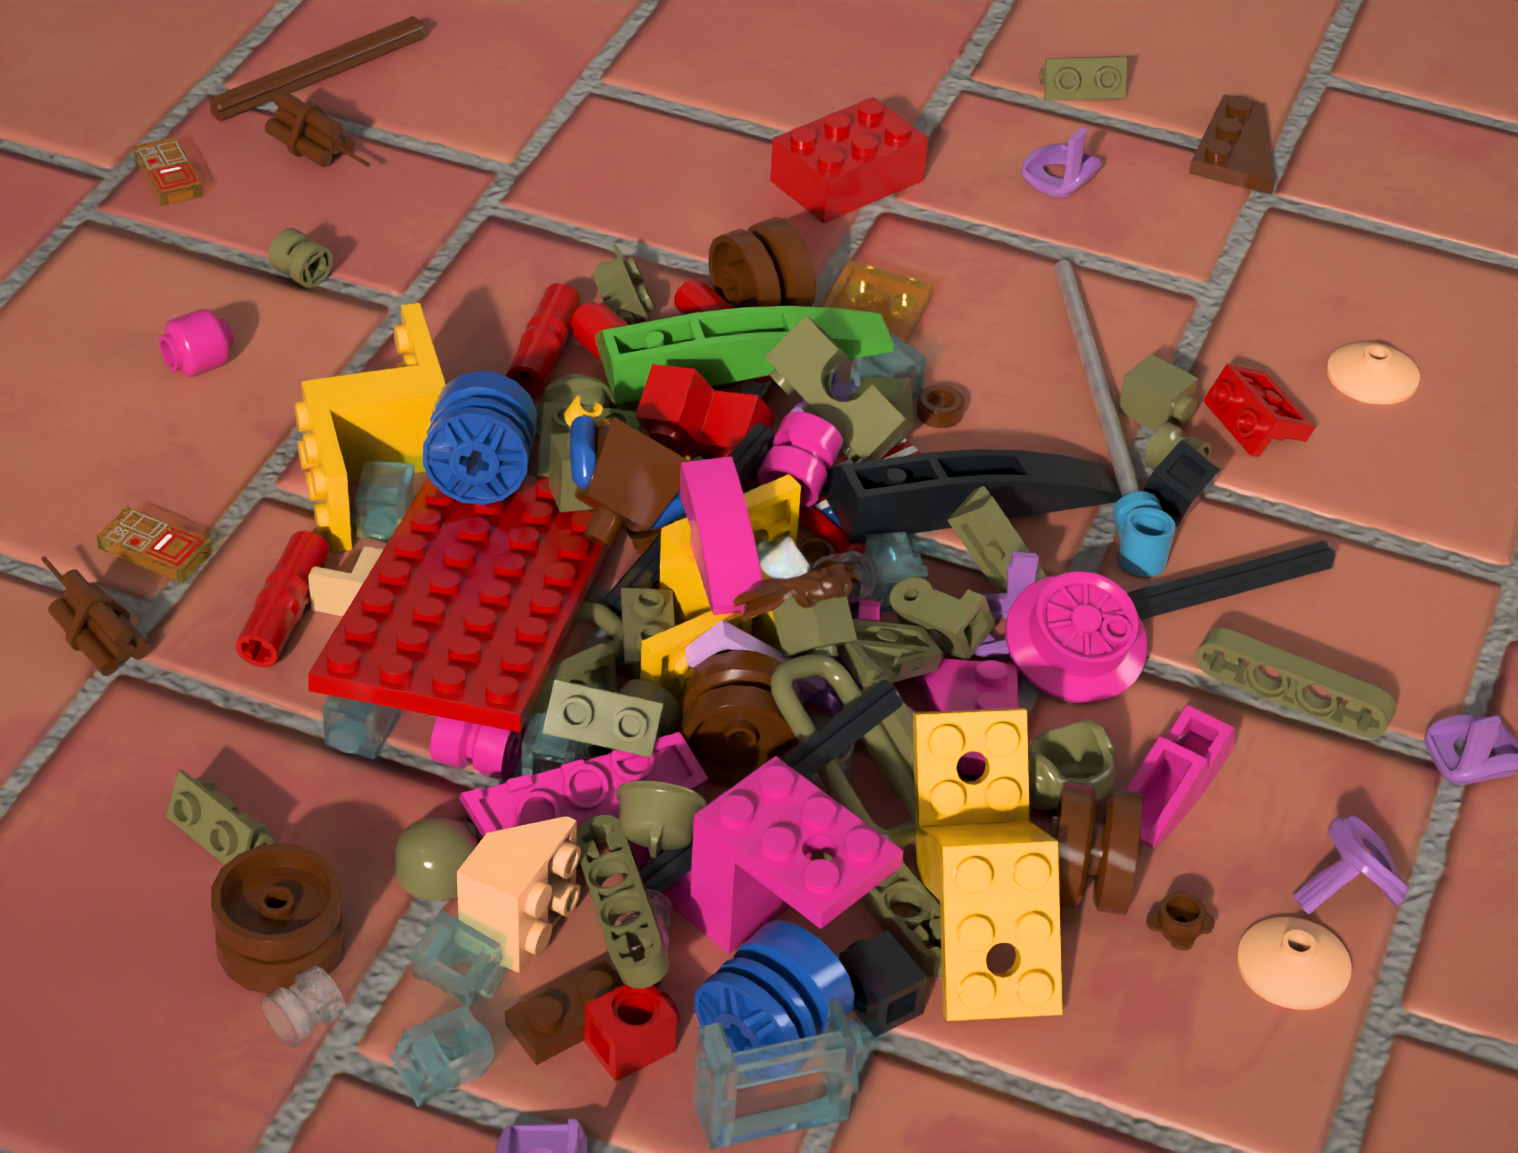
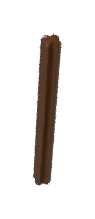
M412 16L211 97L209 100L210 112L219 121L226 120L274 100L275 95L281 90L292 93L417 42L425 36L424 25L422 21Z

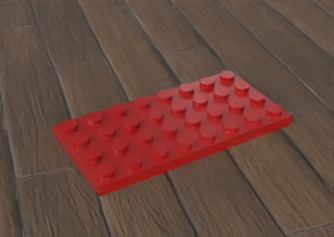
M526 475L518 490L502 501L486 505L462 503L444 495L427 477L308 673V691L520 733L609 548L601 546L583 535L595 509L560 512L548 486L549 478L547 477L541 478Z

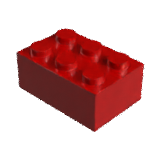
M872 97L774 137L772 141L770 181L821 222L826 223L923 181L928 137L876 98Z

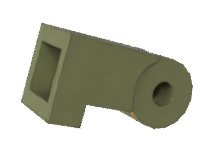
M912 577L900 581L893 587L890 593L889 601L897 614L899 624L923 626L941 651L961 660H969L995 625L986 597L969 589L961 599H958L938 590H933L930 582L924 578Z

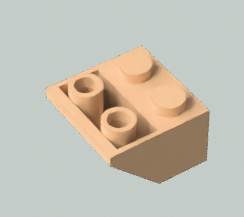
M564 816L486 833L457 871L460 948L517 973L521 972L533 954L539 956L545 950L552 934V928L562 915L567 917L572 913L580 896L581 888L580 885L576 884V867L581 855V848L576 846L577 820Z

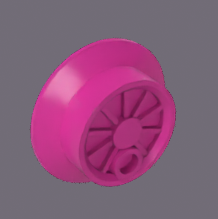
M1076 571L1040 579L1026 587L1016 597L1008 612L1005 637L1013 662L1027 680L1038 689L1055 698L1073 703H1098L1110 700L1130 688L1139 677L1145 665L1147 637L1136 608L1128 594L1119 585L1102 575Z

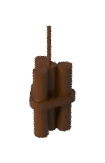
M284 90L279 91L275 95L274 103L278 106L275 118H270L266 122L264 129L266 133L287 145L290 153L298 157L305 156L321 167H327L332 161V154L341 152L369 167L370 163L352 153L355 147L354 140L342 133V125L329 118L321 107L313 102L305 103Z
M45 556L41 558L66 588L63 592V598L53 601L48 608V612L66 632V641L72 649L82 651L103 676L113 674L119 667V661L127 660L131 656L138 660L148 655L151 645L129 621L130 614L122 604L107 595L97 583H88L78 570H70L62 576Z

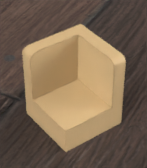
M364 546L352 573L313 567L308 575L311 610L343 616L383 549Z

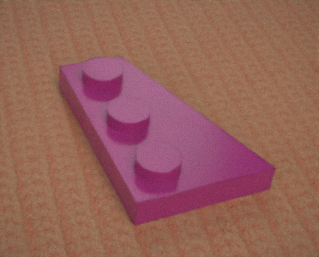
M941 658L937 671L914 677L917 684H923L927 692L926 703L931 711L1018 708L1017 666L1015 664L1001 663L995 660L970 661ZM976 751L965 753L957 763L962 774L982 776L985 771V759L981 753Z

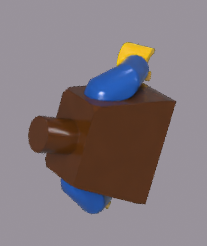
M577 395L566 409L564 417L566 423L571 427L570 459L572 480L577 485L575 498L595 509L583 535L601 546L610 548L622 525L635 532L647 531L649 528L659 529L685 514L686 512L680 497L681 462H689L691 457L689 455L682 457L616 417L602 419L596 426L595 421L602 413V405L595 402L589 412H587L580 405L581 396Z

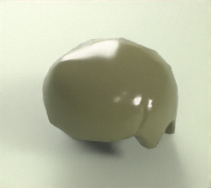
M445 816L423 818L409 824L407 829L402 830L395 851L396 880L399 886L412 896L433 901L457 898V871L479 844L477 837L464 822Z

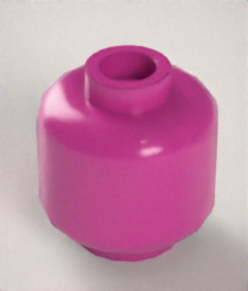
M198 309L169 320L164 328V335L159 338L160 350L167 366L172 371L179 370L189 377H194L225 365L229 358V346L234 344V336L228 322L224 318L218 320L207 309Z

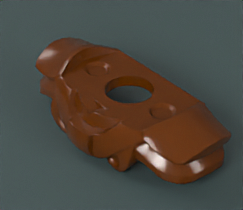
M830 559L817 564L808 573L786 580L784 578L758 580L749 589L739 594L734 599L733 604L735 606L744 605L743 621L778 608L792 596L798 605L803 608H810L817 604V600L848 596L852 585L863 583L861 577L853 572L860 565L856 562H841Z

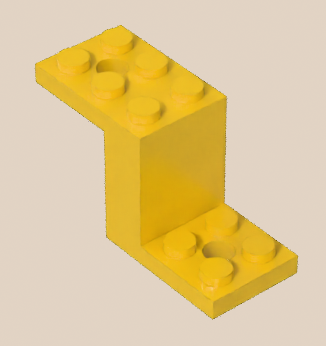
M420 303L401 305L402 325L394 326V338L397 353L403 354V362L396 363V368L301 381L303 401L294 403L298 431H305V434L302 435L303 440L297 441L299 460L302 470L309 468L311 470L305 473L310 502L319 500V504H314L318 534L327 533L332 553L352 550L348 483L426 472L423 465V444L427 436L434 404L446 383Z
M790 474L743 493L754 535L762 580L771 578L767 574L768 572L784 566L785 556L790 552H795L797 546L801 485ZM687 517L661 528L659 589L672 590L674 619L678 625L666 631L658 632L652 637L641 641L640 678L655 682L667 689L677 699L682 709V715L684 683L693 667L687 665L685 647L720 621L724 620L782 652L772 611L750 617L745 621L742 619L743 612L713 615L690 545L691 528Z
M1024 708L913 712L917 879L940 900L943 1017L947 1021L1062 1015L1058 841L1030 822L1027 710ZM971 751L981 753L986 764L983 775L972 782L962 781L957 774V763L960 757ZM998 943H1009L1013 945L1016 952L1015 962L1012 967L1002 973L990 971L986 964L989 950Z

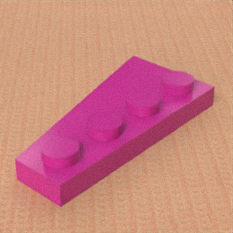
M677 732L656 738L652 757L613 750L607 755L585 761L581 759L566 763L557 769L532 776L527 774L507 780L506 783L482 790L477 788L461 793L459 799L482 837H484L489 832L564 816L577 820V828L586 820L598 815H612L619 819V800H617L616 791L621 784L630 781H658L695 790L705 784L709 778L681 733Z

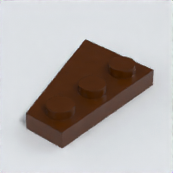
M1223 94L1192 158L1189 174L1272 195L1275 179L1264 104L1253 102L1243 96Z

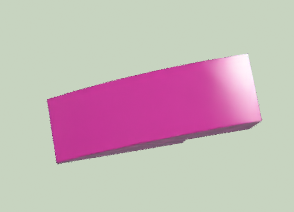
M731 456L681 462L680 497L691 528L690 545L713 615L743 612L744 605L735 606L733 604L734 599L749 589L754 582L762 580L750 518L733 458Z
M1186 705L1166 738L1159 736L1125 791L1143 794L1139 843L1154 850L1184 819L1234 749V727Z

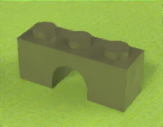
M805 316L765 356L775 368L769 375L786 393L790 395L796 390L807 401L802 407L805 413L823 418L840 432L843 439L840 450L852 462L856 463L860 458L865 462L880 460L915 424L882 390L873 384L855 400L848 402L838 401L832 391V378L837 368L849 356L815 321Z

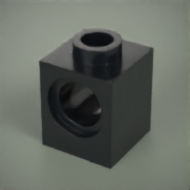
M1181 440L1152 472L1143 491L1154 494L1159 499L1162 511L1171 516L1175 526L1178 527L1207 495L1220 469Z
M888 930L868 940H858L839 954V961L848 973L854 991L852 1010L875 1038L923 1014L928 976Z

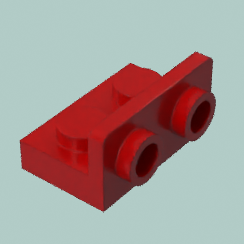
M1226 364L1204 398L1205 405L1250 456L1260 457L1272 438L1278 441H1284L1286 438L1306 442L1316 428L1265 371Z

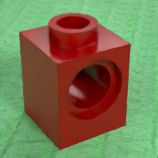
M624 984L584 1004V1042L616 1082L676 1051L677 1024L680 1022L677 1006L669 994L666 992L660 993L654 985L640 989L631 988Z

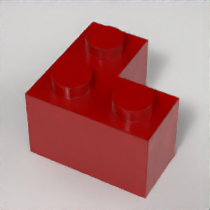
M652 364L635 418L650 433V438L682 457L689 455L693 459L702 456L706 460L726 457L754 424L761 423L772 430L776 416L758 395L714 391L694 368ZM762 461L755 469H760Z

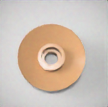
M1358 342L1344 345L1332 353L1327 364V375L1331 383L1340 392L1350 398L1369 404L1387 405L1402 402L1416 392L1420 381L1419 370L1408 356L1397 349L1378 343Z
M1275 917L1255 924L1243 935L1237 951L1238 969L1246 984L1263 999L1289 1009L1310 1010L1327 1006L1336 1001L1345 992L1351 978V960L1342 942L1326 928L1301 918Z

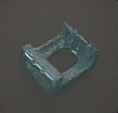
M838 998L829 1000L826 1034L736 1053L731 1052L721 1022L697 1027L693 1102L710 1150L849 1120L851 1094L857 1093L859 1088L855 1058L862 1056L863 1044L856 1021H847ZM822 1072L829 1094L822 1099L735 1118L737 1089Z

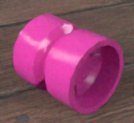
M804 412L787 414L783 418L774 437L773 447L768 450L758 471L757 481L759 485L767 484L790 474L801 485L799 507L812 506L817 502L828 475L826 469H832L842 447L843 439L840 432L832 424L813 414Z
M437 716L431 736V758L434 762L459 769H465L472 763L473 768L479 770L481 775L507 781L513 776L521 760L527 738L528 719H526L519 733Z

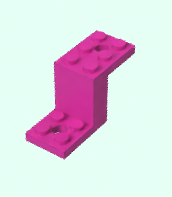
M775 756L711 803L707 801L708 805L694 814L691 870L657 897L730 954L751 938L765 923L773 921L790 907H793L818 928H823L902 866L903 850ZM630 841L638 867H640L651 858L649 849ZM816 851L825 852L833 859L830 861L824 859L812 861L811 854Z

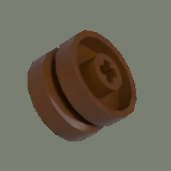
M774 217L750 226L748 230L738 229L713 239L709 248L708 260L711 284L714 291L727 303L733 305L734 308L812 307L816 294L813 263L798 231L787 220Z
M732 650L706 658L694 666L684 683L681 735L709 778L708 781L725 787H733L775 756L780 759L799 744L771 694V677L776 667L782 664L780 660L756 651ZM797 680L792 685L796 696L801 702V686Z
M1068 782L1062 783L1057 817H1052L1050 836L1058 841L1060 906L1077 907L1083 899L1087 874L1094 875L1093 902L1097 910L1122 915L1127 914L1139 848L1143 807L1142 793L1113 789L1106 797L1102 821L1096 822V794L1092 786Z
M287 843L261 845L240 853L220 869L211 886V908L218 960L229 978L245 989L269 995L295 993L318 984L336 968L344 951L339 876L327 859L309 848Z

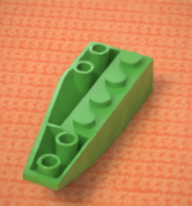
M743 307L697 312L605 329L595 334V342L615 404L641 400L652 364L694 368L710 386L768 376L775 368L765 356L805 316L815 321L849 356L846 360L894 352V343L881 313L824 307Z

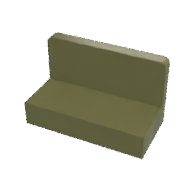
M982 486L974 489L947 521L997 593H1007L1006 567L1010 565L1011 553L1014 551L1031 552L993 496ZM1039 564L1037 566L1035 582L1047 577Z

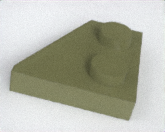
M852 619L857 640L837 647L839 656L862 688H865L874 679L888 676L893 683L935 672L943 655V652L923 626Z

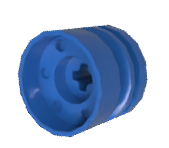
M474 371L459 375L445 385L434 404L427 436L423 444V465L430 481L444 495L468 504L486 505L502 501L518 490L528 471L531 449L536 434L537 411L531 396L516 381L496 372Z
M778 920L765 923L735 953L734 959L727 960L715 974H712L695 992L694 1009L700 1026L712 1045L733 1066L750 1077L766 1082L783 1081L811 1053L816 1043L821 1042L852 1011L854 991L849 975L837 956L817 936L799 925Z

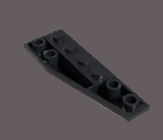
M990 449L929 452L832 467V469H826L828 475L822 489L823 495L850 543L952 528L947 520L974 489L982 486L993 496L1007 519L1116 503L1122 497L1121 492L1102 463L1057 454Z

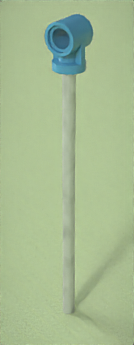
M1061 260L1054 265V273L1122 498L1114 505L1112 512L1121 542L1118 551V562L1123 569L1133 575L1141 577L1157 576L1163 573L1167 566L1175 533V522L1171 516L1162 511L1160 501L1154 494L1141 491L1071 264L1066 260Z

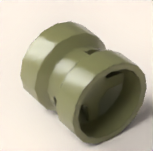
M287 228L274 238L269 249L268 260L274 269L285 275L290 274L295 282L306 288H314L327 278L333 264V254L330 249L316 241L311 242L309 237L299 230Z
M1166 422L1156 430L1149 441L1145 451V464L1155 469L1181 440L1209 461L1212 450L1211 444L1197 436L1193 438L1184 437L1181 428Z

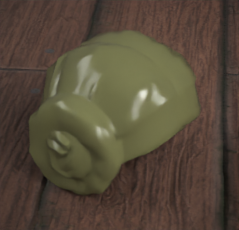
M1078 718L1070 724L1047 729L1038 734L1034 739L1028 741L1030 806L1040 810H1050L1057 814L1063 782L1092 786L1096 794V805L1103 798L1107 797L1112 791L1116 779V770L1114 768L1116 753L1114 752V746L1111 743L1110 737L1106 735L1104 727L1090 719Z

